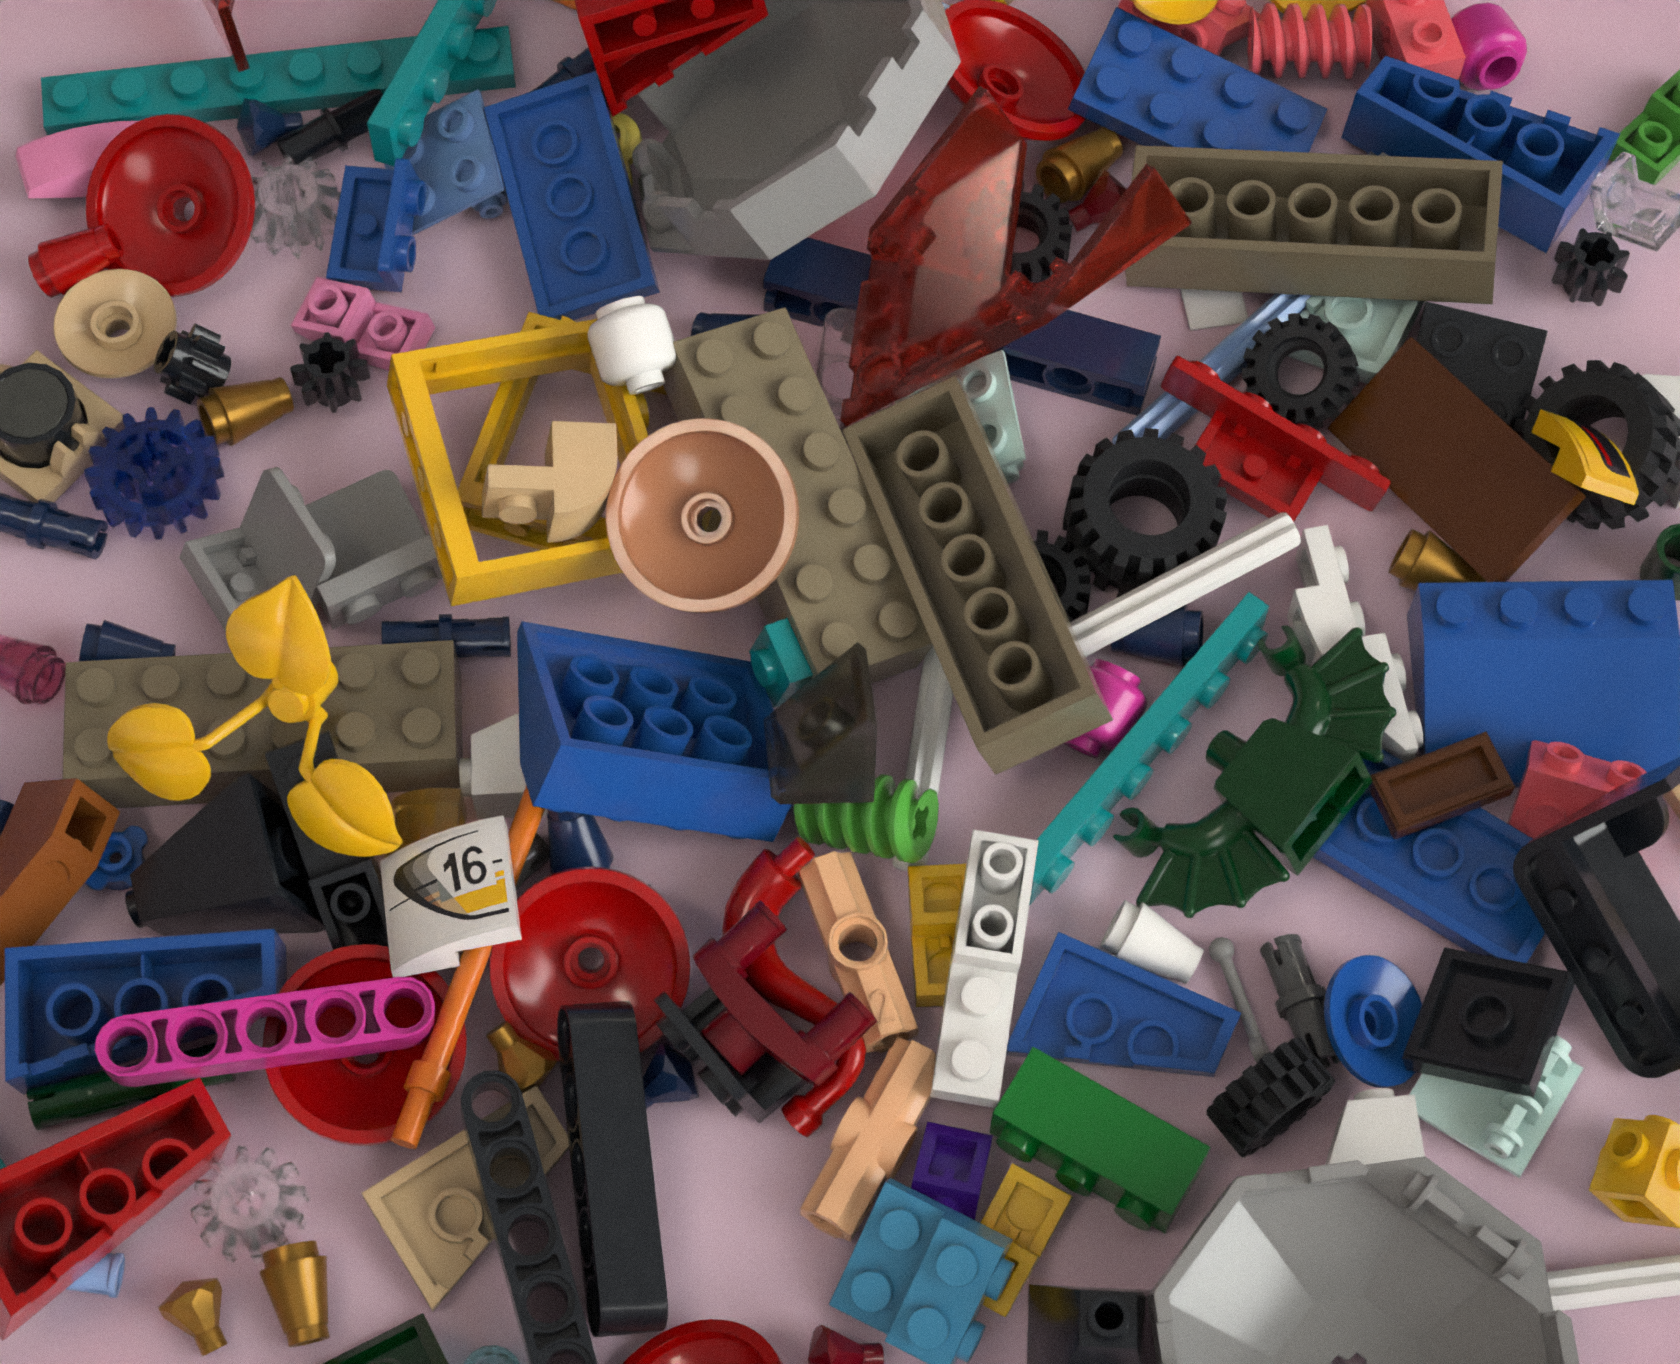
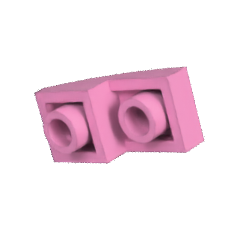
M117 121L72 128L36 139L18 147L15 157L28 198L86 197L92 171L101 153L120 132L138 121Z
M316 277L291 324L294 332L311 341L323 338L325 332H329L332 338L338 339L344 344L348 340L354 339L359 351L358 359L367 360L369 365L388 371L391 354L425 349L436 328L427 313L378 303L368 288Z

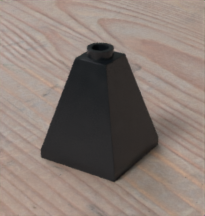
M249 773L235 778L130 874L133 890L127 891L125 894L126 907L134 924L138 928L147 926L162 936L275 929L278 934L318 933L326 930L308 883L309 875L281 798Z
M1029 1284L1027 1364H1157L1146 1298L1151 1290Z

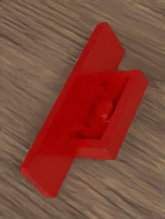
M1175 356L1160 387L1211 418L1195 444L1206 453L1203 465L1207 467L1215 464L1221 474L1217 487H1225L1227 494L1264 516L1271 518L1281 512H1286L1294 522L1318 482L1370 512L1375 509L1389 488L1390 480L1380 475L1379 469L1372 462L1360 456H1348L1328 444L1325 437L1313 427L1305 424H1294L1275 413L1271 405L1262 397L1254 393H1242L1221 381L1218 374L1208 365L1194 360L1187 361L1180 356Z

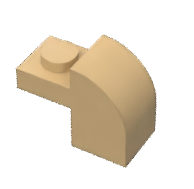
M552 421L545 448V466L488 464L482 491V517L500 518L502 521L510 524H525L535 519L547 520V543L570 540L588 531L602 516L617 468L616 423Z

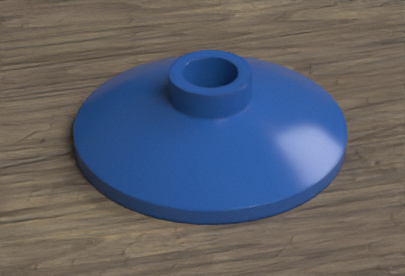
M1363 955L1344 962L1332 975L1324 1002V1016L1328 1037L1340 1062L1355 1078L1367 1085L1378 1088L1400 1085L1416 1073L1406 1070L1402 1056L1422 1007L1420 997L1406 974L1385 958L1375 955Z

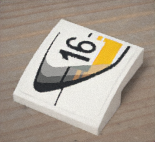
M504 815L474 821L438 832L418 840L380 861L390 965L393 978L460 966L458 951L522 940L508 829Z

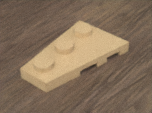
M536 1085L522 1095L546 1177L569 1150V1142L566 1131ZM510 1102L481 1120L497 1122L505 1118L511 1109ZM465 1130L361 1193L432 1312H434L494 1240ZM508 1155L497 1159L492 1164L490 1175L499 1186L507 1189L516 1188L528 1179L529 1169L521 1158Z

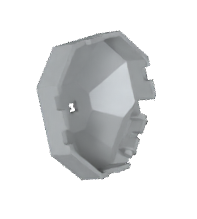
M764 0L769 16L709 55L705 56L701 52L673 70L674 78L660 87L653 83L638 93L669 131L663 143L654 139H645L635 147L632 153L633 164L641 173L638 179L642 201L641 208L652 251L771 260L876 196L961 63L942 0Z
M1426 1156L1366 1165L1355 1160L1312 1166L1302 1170L1237 1177L1226 1187L1146 1297L1157 1364H1332L1337 1356L1347 1361L1355 1354L1365 1360L1364 1364H1579L1572 1320L1562 1311L1553 1310L1541 1241Z

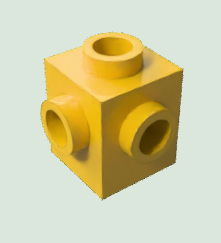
M1647 1115L1644 1120L1614 1118L1606 1143L1600 1151L1598 1165L1589 1191L1624 1222L1680 1228V1125L1671 1119L1658 1115Z

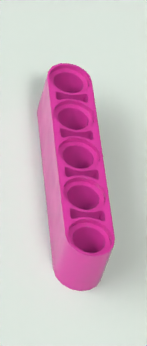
M395 977L128 1014L111 1019L101 1028L96 1037L95 1052L98 1062L112 1081L122 1086L139 1087L199 1077L203 1078L408 1049L420 1045L430 1036L435 1022V1002L431 991L423 982L412 977ZM411 998L422 1006L424 1014L415 1026L398 1028L391 1025L385 1017L388 1006L394 1000ZM333 1007L345 1008L356 1018L353 1029L347 1035L339 1038H330L323 1035L317 1028V1022L321 1014ZM276 1017L287 1026V1033L283 1040L269 1048L253 1044L249 1039V1031L252 1025L261 1018ZM207 1026L213 1029L218 1034L214 1049L208 1055L190 1057L180 1050L181 1040L184 1034L191 1028ZM127 1036H139L148 1042V1051L139 1064L132 1067H120L112 1062V1050L119 1040Z

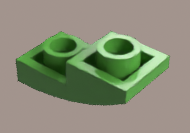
M1680 70L1651 95L1643 112L1620 132V136L1609 160L1650 189L1680 161Z

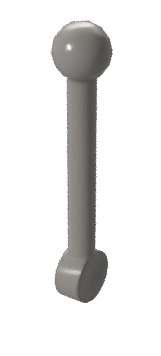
M1216 938L1209 946V954L1214 961L1220 962L1237 1010L1241 1012L1240 1018L1249 1039V1048L1256 1063H1258L1260 1058L1269 1052L1268 1046L1260 1034L1233 963L1234 945L1228 938Z

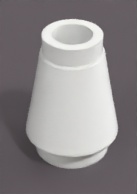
M1126 900L1123 901L1101 942V947L1114 953L1113 956L1146 971L1171 979L1175 978L1184 984L1193 975L1204 951L1203 948L1193 944L1192 940L1142 902L1137 907Z

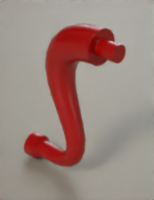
M796 837L778 855L769 849H764L752 861L737 880L727 900L722 924V936L749 912L759 900L777 917L779 916L783 907L802 887L796 873L815 856L812 848L803 839ZM775 943L744 970L748 975L745 980L762 998L813 1025H816L838 1004L790 970L780 958ZM863 1036L836 1061L835 1065L838 1069L818 1088L814 1086L805 1095H794L781 1108L786 1120L801 1135L810 1137L823 1124V1114L842 1098L856 1082L864 1067L866 1045Z

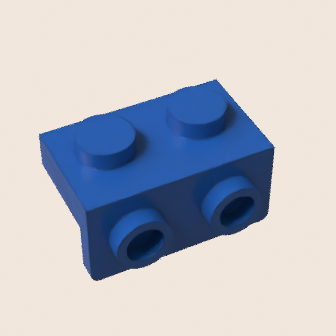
M396 158L394 170L345 165L326 274L327 279L365 287L369 290L402 293L405 272L411 273L416 261V240L414 236H411L414 216H421L423 214L426 200L425 183L419 179L409 159Z

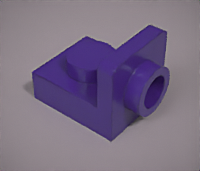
M927 1121L911 1188L976 1220L993 1135Z

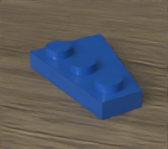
M1058 932L1010 1036L1006 1055L1027 1057L1032 1047H1035L1058 1061L1214 1077L1240 1019L1241 1012Z

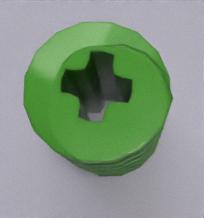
M811 761L804 767L800 775L803 784L794 800V816L798 833L806 843L816 845L826 843L828 847L841 850L849 847L852 852L862 854L873 852L875 856L887 859L896 856L899 861L912 864L921 860L929 851L938 822L939 803L935 790L930 788L924 791L919 799V787L916 781L911 779H903L896 788L893 777L889 775H879L872 784V778L867 771L857 770L849 779L846 768L834 765L828 770L827 774L823 764Z

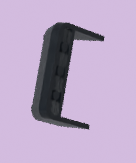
M1680 757L1620 785L1534 837L1518 851L1513 864L1516 883L1567 971L1571 972L1575 985L1618 1059L1630 1072L1644 1078H1658L1680 1069V921L1639 851L1656 843L1668 828L1669 811L1661 795L1673 790L1680 784Z

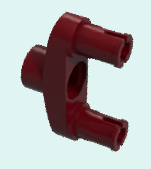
M759 900L718 941L711 937L692 955L700 972L725 1006L700 1033L741 1076L767 1052L796 1076L818 1088L838 1069L834 1063L878 1021L851 992L846 994L807 1033L802 1029L796 1033L745 980L748 975L744 970L787 931V928L779 918Z

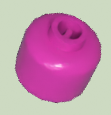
M1489 2L1478 3L1458 11L1451 20L1466 57L1459 80L1467 88L1478 91L1499 89L1508 85L1519 74L1527 54V44L1524 35L1499 5Z
M1096 658L1090 668L1113 721L1064 744L1084 755L1097 759L1102 749L1113 751L1138 722L1147 707V699L1138 688L1141 682L1139 677L1120 666Z

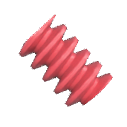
M1274 3L1264 4L1258 20L1253 6L1251 7L1247 37L1248 66L1251 72L1259 75L1264 61H1270L1275 78H1282L1287 63L1294 62L1298 78L1305 79L1311 62H1317L1322 79H1328L1336 62L1341 63L1345 80H1351L1358 63H1364L1366 70L1369 68L1372 49V15L1368 5H1359L1352 20H1350L1346 6L1344 4H1337L1334 6L1328 21L1321 4L1311 5L1305 20L1297 3L1287 5L1281 20Z

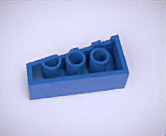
M1384 56L1356 92L1341 138L1367 153L1371 151L1377 156L1384 152L1388 156L1503 161L1498 227L1547 253L1600 180L1620 133L1599 127L1597 134L1570 126L1571 117L1547 110L1545 117L1510 106L1512 97L1490 91L1489 94L1480 95L1460 89L1459 80Z
M275 929L5 948V1081L25 1095L27 1094V1088L53 1084L103 1070L95 1052L96 1037L107 1022L122 1015L278 994L287 981L286 945ZM207 1026L191 1028L184 1034L181 1044L216 1034V1032ZM139 1036L122 1038L115 1044L112 1050V1062L119 1065L146 1056L148 1042Z

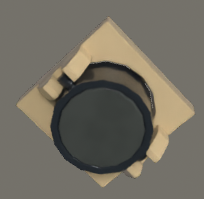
M36 350L21 365L12 367L0 364V452L2 453V455L0 454V478L31 502L38 503L40 499L55 502L129 428L126 416Z

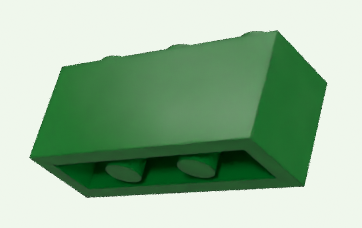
M1032 1047L995 1108L990 1126V1133L998 1137L996 1140L997 1145L1010 1156L1030 1163L1033 1158L1057 1171L1055 1178L1069 1190L1087 1197L1093 1192L1116 1205L1114 1208L1115 1213L1128 1224L1145 1231L1150 1230L1152 1226L1163 1233H1166L1203 1169L1211 1148L1035 1047Z

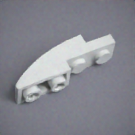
M1328 525L1303 529L1301 543L1298 546L1295 558L1304 588L1294 590L1287 619L1305 651V664L1311 667L1352 628H1360L1363 632L1362 640L1368 653L1378 661L1386 662L1389 665V671L1385 674L1384 693L1390 705L1396 709L1397 714L1392 718L1384 731L1382 749L1404 762L1414 759L1418 748L1423 746V730L1417 712L1415 710H1407L1402 693L1406 689V672L1402 658L1398 653L1391 654L1385 632L1365 636V621L1361 606L1357 601L1350 602L1345 583L1349 580L1347 557L1342 546L1334 547Z
M973 829L937 1040L938 1048L930 1093L932 1098L996 1108L999 1103L1039 840Z

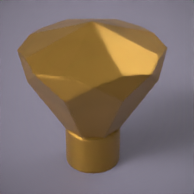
M508 1021L501 1023L486 1035V1038L497 1052L498 1071L506 1073L513 1078L522 1093L536 1085L539 1088L557 1062L551 1051L520 1038Z
M218 1278L183 1281L158 1307L163 1318L194 1338L202 1357L228 1344L219 1326L222 1287Z

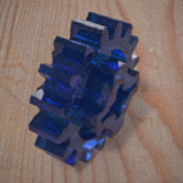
M154 407L147 408L145 421L138 423L129 413L122 415L125 428L118 433L112 428L105 427L102 433L107 446H90L88 451L94 466L84 469L89 487L92 489L89 494L96 510H103L108 525L112 528L125 520L124 523L130 537L134 538L141 533L144 526L151 527L156 540L163 538L165 526L173 524L181 534L187 532L185 518L192 514L204 520L208 514L203 500H219L221 496L216 480L225 477L221 460L218 457L220 453L214 437H206L202 423L198 419L189 422L184 427L185 424L180 410L173 409L166 420H159ZM132 499H137V500H138L139 502H141V503H137V502H134V501H131V500H132Z

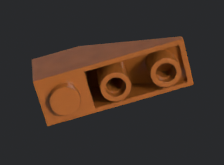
M77 778L24 782L1 833L0 986L5 981V948L33 946L97 868L120 815V811Z

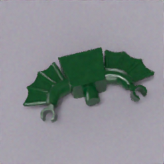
M1281 626L1287 641L1279 648L1269 649L1263 639H1259V649L1271 671L1275 675L1285 676L1284 683L1292 695L1293 703L1285 722L1275 718L1264 720L1247 742L1228 730L1221 731L1212 739L1205 758L1207 763L1222 771L1216 779L1213 788L1222 804L1198 821L1167 823L1164 828L1158 827L1138 808H1126L1120 812L1119 816L1130 826L1135 827L1136 830L1127 836L1115 834L1113 835L1115 840L1133 856L1139 858L1149 856L1158 847H1161L1163 851L1136 899L1137 907L1142 902L1147 906L1166 905L1183 912L1186 918H1193L1195 913L1216 905L1244 908L1246 903L1264 887L1288 881L1290 878L1288 870L1298 876L1372 783L1373 780L1362 759L1375 763L1383 761L1382 737L1390 721L1397 714L1396 709L1390 705L1384 693L1385 674L1389 671V665L1386 662L1378 661L1368 653L1362 640L1363 632L1360 628H1352L1311 667L1308 664H1304L1306 661L1305 651L1293 629L1289 626Z

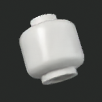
M633 296L612 302L596 311L598 320L589 327L587 335L602 381L612 386L626 385L630 395L644 393L665 384L662 373L673 367L676 362V352L673 345L675 340L663 308L655 304H646L643 296Z

